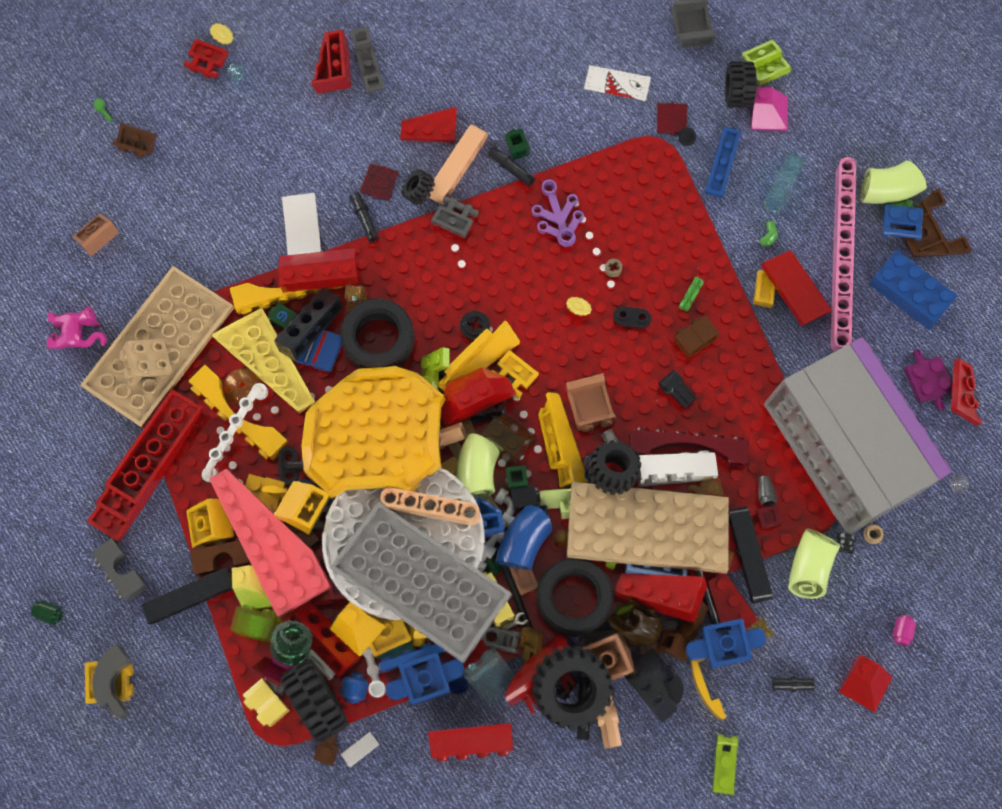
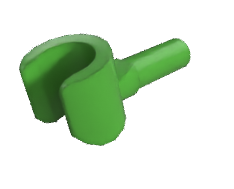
M97 98L93 102L95 110L103 114L111 122L113 119L103 109L106 105L105 102Z

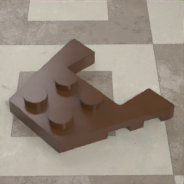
M939 188L916 207L923 209L921 240L915 241L914 238L901 237L912 258L968 254L972 251L965 236L946 242L931 214V210L946 204V200ZM896 226L897 229L914 231V228Z

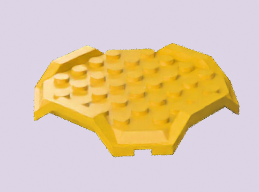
M397 366L355 370L322 396L306 412L302 438V457L305 474L323 491L329 493L331 499L346 490L395 488L413 492L421 485L420 481L427 475L431 476L441 467L439 432L441 407L446 400L445 396L418 373Z

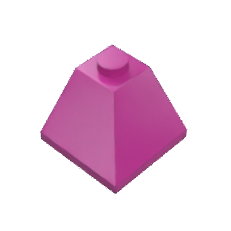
M757 87L755 101L751 107V130L787 131L788 97L774 88Z

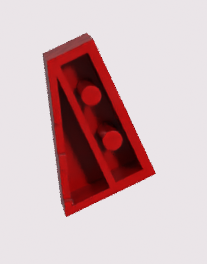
M342 29L325 32L319 52V61L315 67V76L311 81V85L317 94L352 88L348 39Z

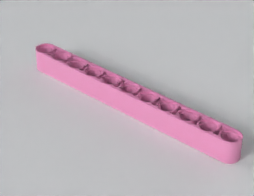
M845 157L840 161L836 169L830 340V346L834 352L850 344L852 341L856 162L850 157ZM842 200L848 202V205L843 204ZM841 217L846 218L848 222L843 221ZM843 234L847 236L848 239H843L840 235ZM840 252H845L847 256H842ZM839 269L845 270L847 274H842ZM839 287H844L846 292L841 291ZM838 304L844 305L846 309H840ZM837 322L844 323L845 327H840ZM837 340H842L845 345L838 344Z

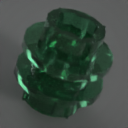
M296 620L280 623L274 628L271 635L270 652L273 658L286 666H295L308 658L312 645V634L309 628Z

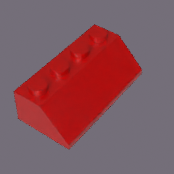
M355 248L280 256L278 273L282 292L358 285Z
M511 723L428 732L431 758H436V762L448 761V757L456 756L457 760L469 759V755L477 754V758L489 757V753L497 752V756L510 755L509 751H513Z

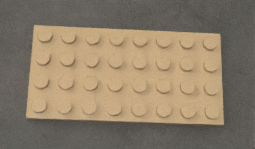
M172 266L80 386L143 429L171 389L175 387L210 341L212 334L220 328L232 312L234 306ZM163 339L172 369L171 374L142 377L136 385H128V381L124 377V364L120 360L119 355L125 343L135 340Z
M571 483L567 558L717 573L728 572V497L630 488L628 492L624 491L623 494L619 495L616 492L615 495H610V492L603 493L601 488L598 490L595 487L596 484Z

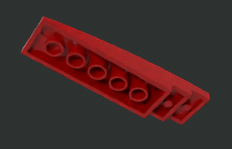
M171 389L104 484L106 489L95 503L98 506L86 522L120 543L167 472L204 408Z

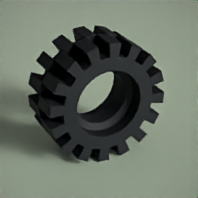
M415 169V171L411 172V175L408 174V179L404 180L405 184L401 187L403 189L401 193L402 197L411 203L421 205L423 201L427 200V196H431L429 193L434 190L432 187L435 186V180L422 169Z

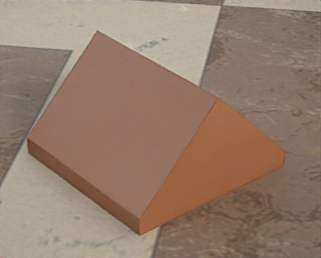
M99 213L72 238L92 257L119 232L111 220Z

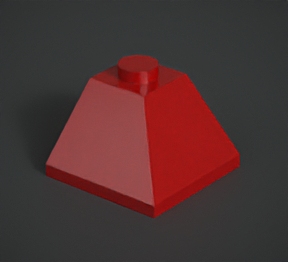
M861 654L853 661L838 692L875 712L893 676L881 665Z

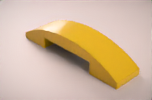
M705 659L690 660L692 680L700 699L718 720L725 719L726 716L720 699L711 701L698 662Z

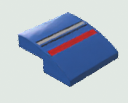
M324 330L295 362L312 366L317 370L331 372L342 346L341 336Z

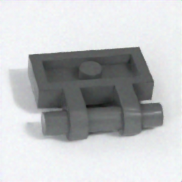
M445 196L443 203L448 206L446 208L439 205L431 220L432 224L465 238L473 224V220L468 218V216L471 215L476 218L479 211L473 209V206L469 204L465 205L458 202V199L454 197L451 199ZM458 209L462 211V214L454 212L453 210Z

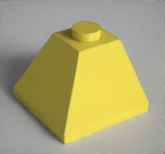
M252 565L232 568V588L243 610L272 607Z

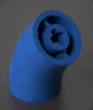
M526 506L505 531L494 562L511 568L532 570L539 548L552 532V524L548 515L537 506Z

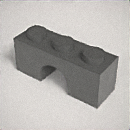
M113 538L92 551L95 556L93 561L99 568L102 567L105 570L104 577L110 584L113 583L117 589L114 591L121 600L124 598L130 602L149 588L141 575L134 569L127 574H119V563L127 555Z

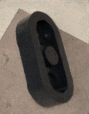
M621 306L614 311L613 320L616 325L621 327L645 329L650 325L651 315L645 309ZM625 313L626 317L622 318L620 314ZM644 316L645 320H640L638 317Z
M284 447L278 454L279 478L281 482H285L286 486H291L293 481L298 482L300 473L297 469H288L286 457L292 455V459L289 461L299 462V456L293 447ZM293 474V478L289 480L287 475Z

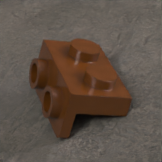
M121 123L117 141H112V144L116 145L118 150L124 152L131 150L134 151V155L144 158L145 155H152L157 134Z

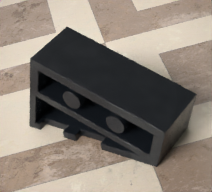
M652 648L633 663L634 672L624 677L659 721L663 723L678 709L668 683V676L664 670L663 660L655 649Z

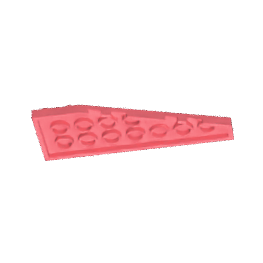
M225 469L209 478L277 617H282L332 587L315 552L295 535L285 523L275 517L274 513L229 470Z

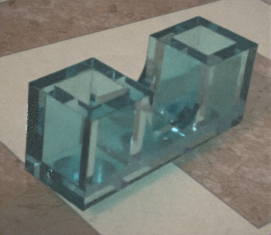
M791 152L788 154L764 200L763 207L777 214L780 213L805 165V159Z

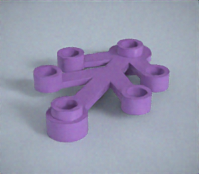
M545 180L542 183V192L548 196L553 213L543 209L540 205H534L532 207V215L534 217L541 216L558 224L559 230L549 226L546 221L539 222L537 230L541 234L548 233L557 237L558 243L561 246L570 247L576 241L574 231L584 219L583 212L577 210L573 213V220L568 228L565 223L571 209L577 205L578 197L575 194H570L561 212L555 195L557 185L553 180ZM550 187L552 191H546V188ZM573 198L576 201L572 203L569 199ZM539 209L540 212L535 213L534 210ZM580 215L581 218L577 219L575 218V216ZM544 225L546 229H540V226ZM568 236L570 240L565 241L563 238Z

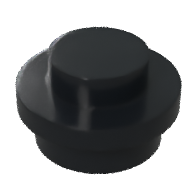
M691 128L682 129L678 134L679 142L683 146L694 144L696 132Z

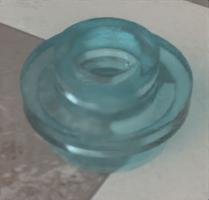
M231 64L227 69L229 79L232 81L240 80L244 75V67L240 64Z

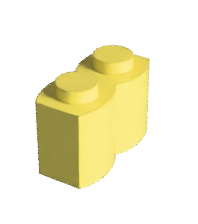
M260 679L243 694L246 698L243 702L251 711L253 709L256 710L259 714L256 718L263 726L267 724L272 727L290 711L263 679Z

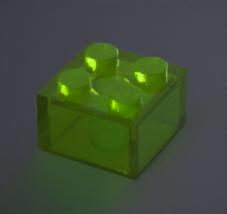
M244 604L243 608L236 607L230 631L239 636L276 644L282 620L277 617L274 611L263 609L262 612H259L255 607Z

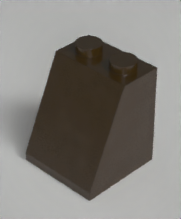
M507 414L494 418L482 433V437L491 441L499 449V457L513 467L516 466L537 438L535 434Z

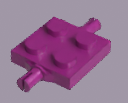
M920 349L913 351L912 353L917 362L905 367L904 371L918 404L934 401L938 411L946 409L941 398L952 393L953 384L941 357L924 359Z

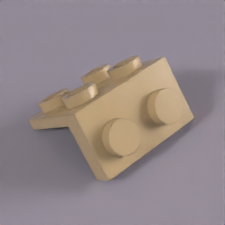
M163 339L127 341L120 350V360L124 364V377L127 379L128 385H136L142 377L170 375L172 372Z

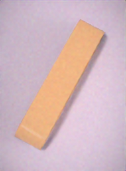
M472 124L468 127L435 177V186L432 187L434 190L429 193L431 194L428 197L429 199L444 205V197H449L485 143L488 136L487 132Z
M387 488L381 494L383 505L395 512L469 526L477 524L480 520L478 507L470 502L395 488ZM389 496H395V497H396V499H395L394 502H392V503H387V502H386V500H387V498H388ZM413 499L416 501L413 506H406L408 500ZM429 503L436 505L433 510H426L425 508ZM448 507L456 509L453 514L445 513ZM472 510L476 512L475 516L472 518H467L465 516V514L468 511Z

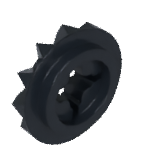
M470 311L460 321V330L463 336L470 340H475L486 329L490 331V321L480 311ZM477 320L478 326L481 328H476L473 332L472 326L469 325H473Z

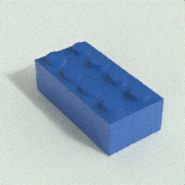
M898 250L893 253L869 283L871 287L928 330L934 326L958 296Z

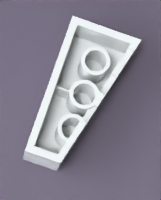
M707 450L698 453L639 455L641 471L637 477L638 487L716 480L718 476L715 453H709Z

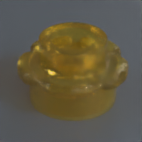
M560 530L553 535L552 539L555 542V546H567V531Z

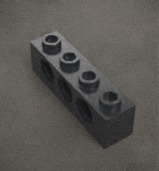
M325 288L316 293L312 300L301 309V312L289 322V325L277 335L274 342L279 352L297 361L343 310L344 306L340 296Z

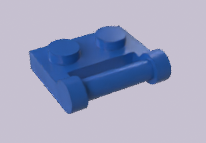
M886 204L883 213L882 237L896 236L914 238L915 241H920L922 238L923 209ZM890 225L914 228V231L890 228Z

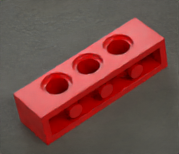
M310 600L290 611L285 618V622L339 678L353 668L361 658L330 630L333 624Z

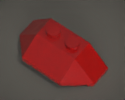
M481 367L446 384L443 394L446 400L441 407V418L446 427L455 425L515 396L516 392L508 377Z

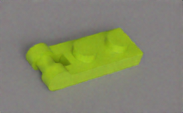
M717 734L713 793L734 795L738 736L724 737L723 734ZM723 745L730 746V752L723 751Z

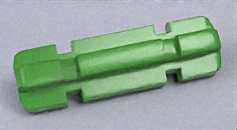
M699 277L694 278L680 303L679 308L685 312L690 309L704 283Z

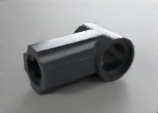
M674 370L658 382L663 392L671 395L684 409L688 408L697 399V396L684 384L682 377Z

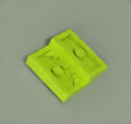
M774 40L743 52L741 55L744 61H752L754 63L757 84L759 86L791 72V66L783 58L782 50Z

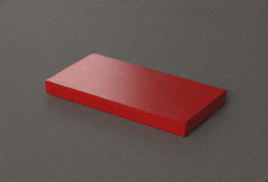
M792 250L769 259L760 265L801 327L832 311Z

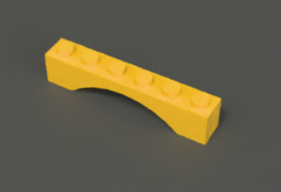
M250 283L230 288L238 315H248L260 308L265 310L270 308L271 305L278 303L286 304L292 299H304L307 295L316 294L321 290L312 289L283 293L281 288H264Z
M204 365L189 380L192 385L190 389L198 397L202 395L206 398L204 402L211 409L215 407L219 410L217 414L226 422L235 413L226 402L221 380ZM243 420V425L236 430L238 434L242 432L247 436L245 440L252 447L256 445L260 448L258 452L266 460L270 458L274 461L278 457L280 450L290 445L273 427H263Z

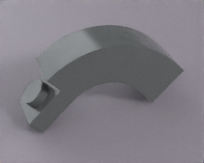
M117 644L111 647L97 663L93 674L92 688L95 700L100 708L107 709L110 706L108 710L115 719L125 720L131 714L118 698L115 691V683L120 672L133 661L122 646Z

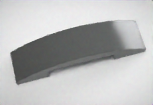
M368 27L350 31L367 94L384 90Z

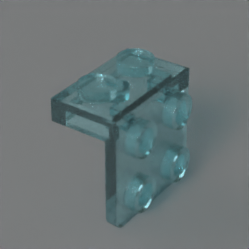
M494 648L484 652L481 655V659L476 663L470 664L463 673L466 680L487 704L492 703L504 693L515 677V673Z

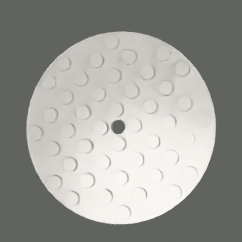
M441 467L431 476L427 475L420 481L421 485L413 491L470 502L478 507L474 497L464 484ZM387 488L346 490L336 496L330 506L322 535L323 557L329 575L340 592L358 608L377 617L402 620L329 568L377 503L383 504L381 494ZM389 496L386 502L392 503L395 501L396 497ZM410 499L407 501L406 506L411 507L416 501ZM429 503L425 509L433 510L436 505ZM448 507L445 513L453 514L456 509ZM472 510L468 511L465 514V516L467 518H472L475 516L476 512ZM393 511L477 570L479 569L485 543L481 513L479 522L469 526Z

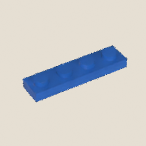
M728 127L723 128L704 194L722 199L742 131Z
M427 643L420 646L421 650L413 652L412 649L401 652L399 657L393 658V655L381 659L382 662L379 663L378 667L382 674L399 668L398 665L435 652L439 655L447 651L437 644L432 646V643Z

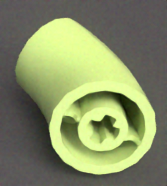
M908 160L890 168H869L863 179L860 200L862 203L870 204L902 201L924 191L927 187L926 181L918 167Z
M469 434L462 445L457 462L456 478L464 484L473 497L484 499L495 492L493 472L500 451L491 441L477 434Z
M808 528L805 529L791 568L788 584L790 592L796 596L809 599L824 596L827 593L831 568L840 544L820 532Z

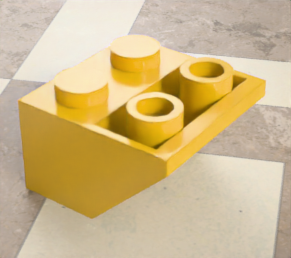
M293 481L274 516L310 534L325 508L330 494L314 485Z

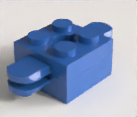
M743 619L704 626L700 629L702 639L689 642L686 645L685 654L692 661L707 659L709 670L749 662L752 660L750 650L762 647L766 642V635L759 628L745 630Z
M437 652L398 665L402 677L387 683L386 694L392 700H399L408 696L412 706L450 694L448 682L460 678L464 673V666L458 659L441 663Z

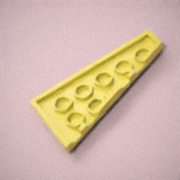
M262 308L212 334L216 341L298 413L307 410L315 403L291 358L279 352L274 342L277 334Z

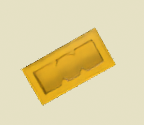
M759 269L756 277L753 304L771 309L774 304L775 287L764 270Z

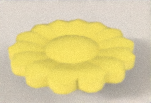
M215 23L211 26L210 34L217 42L222 44L232 42L233 33L229 28L221 23Z
M571 297L566 302L567 308L576 315L586 316L592 310L591 305L583 298Z

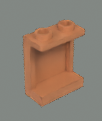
M603 373L566 383L565 389L577 431L583 430V432L593 430L595 426L607 427L612 425V422H615L616 416L612 411Z

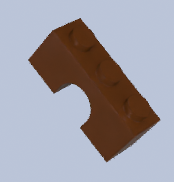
M235 538L234 542L229 543L227 541H219L215 543V546L210 547L200 545L195 547L196 550L190 551L193 571L197 577L216 572L217 561L225 555L232 557L233 566L235 567L251 565L239 538Z
M701 603L694 623L679 618L678 628L674 632L664 630L657 649L669 657L685 662L687 658L685 654L686 645L695 640L709 607Z

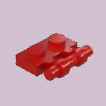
M195 39L188 52L189 57L193 59L191 62L185 60L183 66L191 72L203 74L204 77L217 79L219 72L214 71V68L222 69L229 53L228 50ZM200 61L207 63V66L203 67L199 65Z

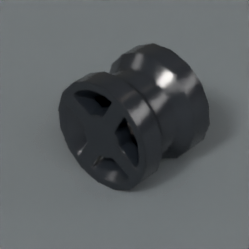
M838 533L836 536L840 544L838 552L853 554L855 552L853 545L857 537L851 534Z

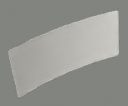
M315 193L282 197L288 255L321 252Z

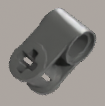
M489 627L482 636V641L488 647L517 654V644L521 633ZM489 632L495 633L497 640L495 642L487 641L486 634Z

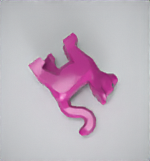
M86 307L80 313L69 312L60 316H56L52 312L48 313V321L53 323V327L61 328V335L51 333V337L47 338V348H85L91 346L96 339L100 340L101 346L106 345L107 337L102 332H95L87 340H83V325L101 326V323L97 322L96 314L91 307Z

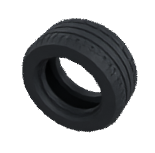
M382 298L367 299L355 305L353 309L351 308L344 317L340 333L342 345L348 359L358 369L389 366L401 367L411 356L415 343L412 321L408 313L394 301ZM373 320H386L398 329V339L388 351L370 353L362 349L357 343L361 328Z
M566 558L554 563L545 571L538 584L536 601L540 616L549 628L561 635L579 637L588 635L601 627L611 611L614 597L610 579L604 570L600 569L601 567L586 559ZM572 576L588 581L595 589L597 597L596 606L593 611L587 616L577 619L561 614L554 606L552 592L557 583L564 578Z

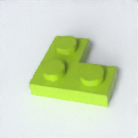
M443 347L422 357V377L437 390H439V371L449 368V348Z

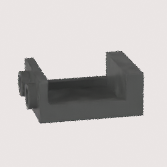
M678 0L673 2L671 13L678 49L713 45L716 35L715 30L711 28L708 0Z

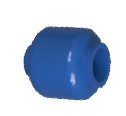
M352 672L351 675L343 678L340 694L344 697V701L359 704L360 701L366 698L369 682L363 678L364 674Z

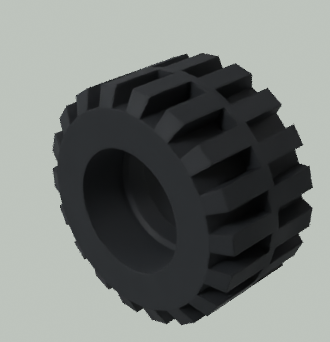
M730 61L725 75L726 104L728 108H751L755 101L757 89L756 67L752 61Z
M610 440L609 444L607 441L603 442L602 446L599 445L596 451H594L588 466V476L591 477L590 481L592 484L596 483L595 487L598 490L600 488L603 489V493L610 492V495H615L617 492L620 495L624 491L628 492L635 484L641 471L640 456L636 455L637 451L634 448L631 449V445L628 443L624 445L622 444L623 441L615 443V440ZM606 463H615L624 472H614L606 466Z

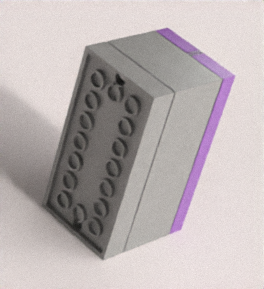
M863 337L787 377L764 403L769 414L846 534L854 533L923 493L952 473L948 462L938 452L937 445L930 440L925 427L920 425L916 419L915 412L908 407L903 394L897 390L893 379L885 372L881 361L875 357L870 344Z

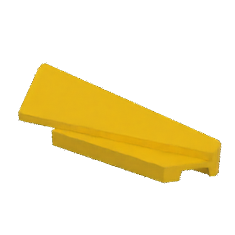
M504 321L493 334L488 329L483 331L445 370L447 375L438 382L439 388L445 391L446 384L481 367L487 368L509 350L519 345L520 340L508 322Z
M548 392L546 393V405L540 409L538 415L550 469H558L560 488L570 487L572 482L587 483L588 478L560 395Z

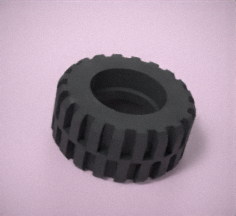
M564 646L561 651L558 648L553 650V655L550 657L546 655L542 658L544 662L542 665L538 663L536 667L537 673L533 674L532 681L534 685L532 686V693L534 694L536 704L543 716L545 715L549 722L552 724L556 723L560 728L564 729L565 726H568L569 730H576V726H580L581 729L587 728V723L592 722V724L598 722L597 717L599 715L603 717L606 714L605 707H610L612 700L610 696L614 692L611 686L613 683L612 677L601 659L588 649L583 650L579 646L571 649L570 646ZM579 670L585 672L591 681L590 690L586 697L575 704L559 702L554 695V686L557 680L569 671Z
M306 659L282 675L281 682L287 696L303 724L317 742H324L347 728L349 721L345 712L314 661Z

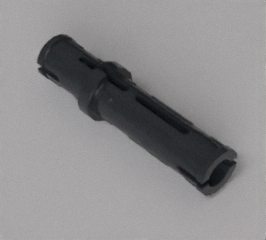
M496 146L489 150L488 156L498 162L502 169L508 170L527 187L534 184L535 177L516 164L508 154L505 155Z
M354 192L356 198H354L353 194L349 196L355 208L354 213L362 224L368 242L375 243L373 237H375L376 241L380 237L368 213V206L364 204L360 192Z
M579 677L578 702L583 700L590 690L591 681L588 677ZM590 722L587 723V728L584 729L577 726V740H590Z

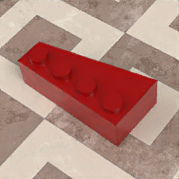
M622 573L615 593L621 602L631 604L629 602L633 599L652 611L694 623L706 592L707 584L705 578L699 576Z

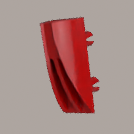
M561 634L539 649L517 672L505 692V698L510 707L524 700L530 713L535 714L532 703L537 708L538 706L532 693V686L534 685L532 681L533 674L537 673L536 667L538 663L542 665L544 662L542 659L544 656L548 655L550 657L553 655V650L558 648L561 651L564 646H569ZM568 672L558 679L566 692H570L567 681L573 688L577 686Z

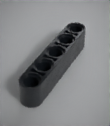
M747 506L728 510V522L752 604L772 600V589Z
M231 568L221 569L143 603L141 606L147 623L154 624L233 590Z

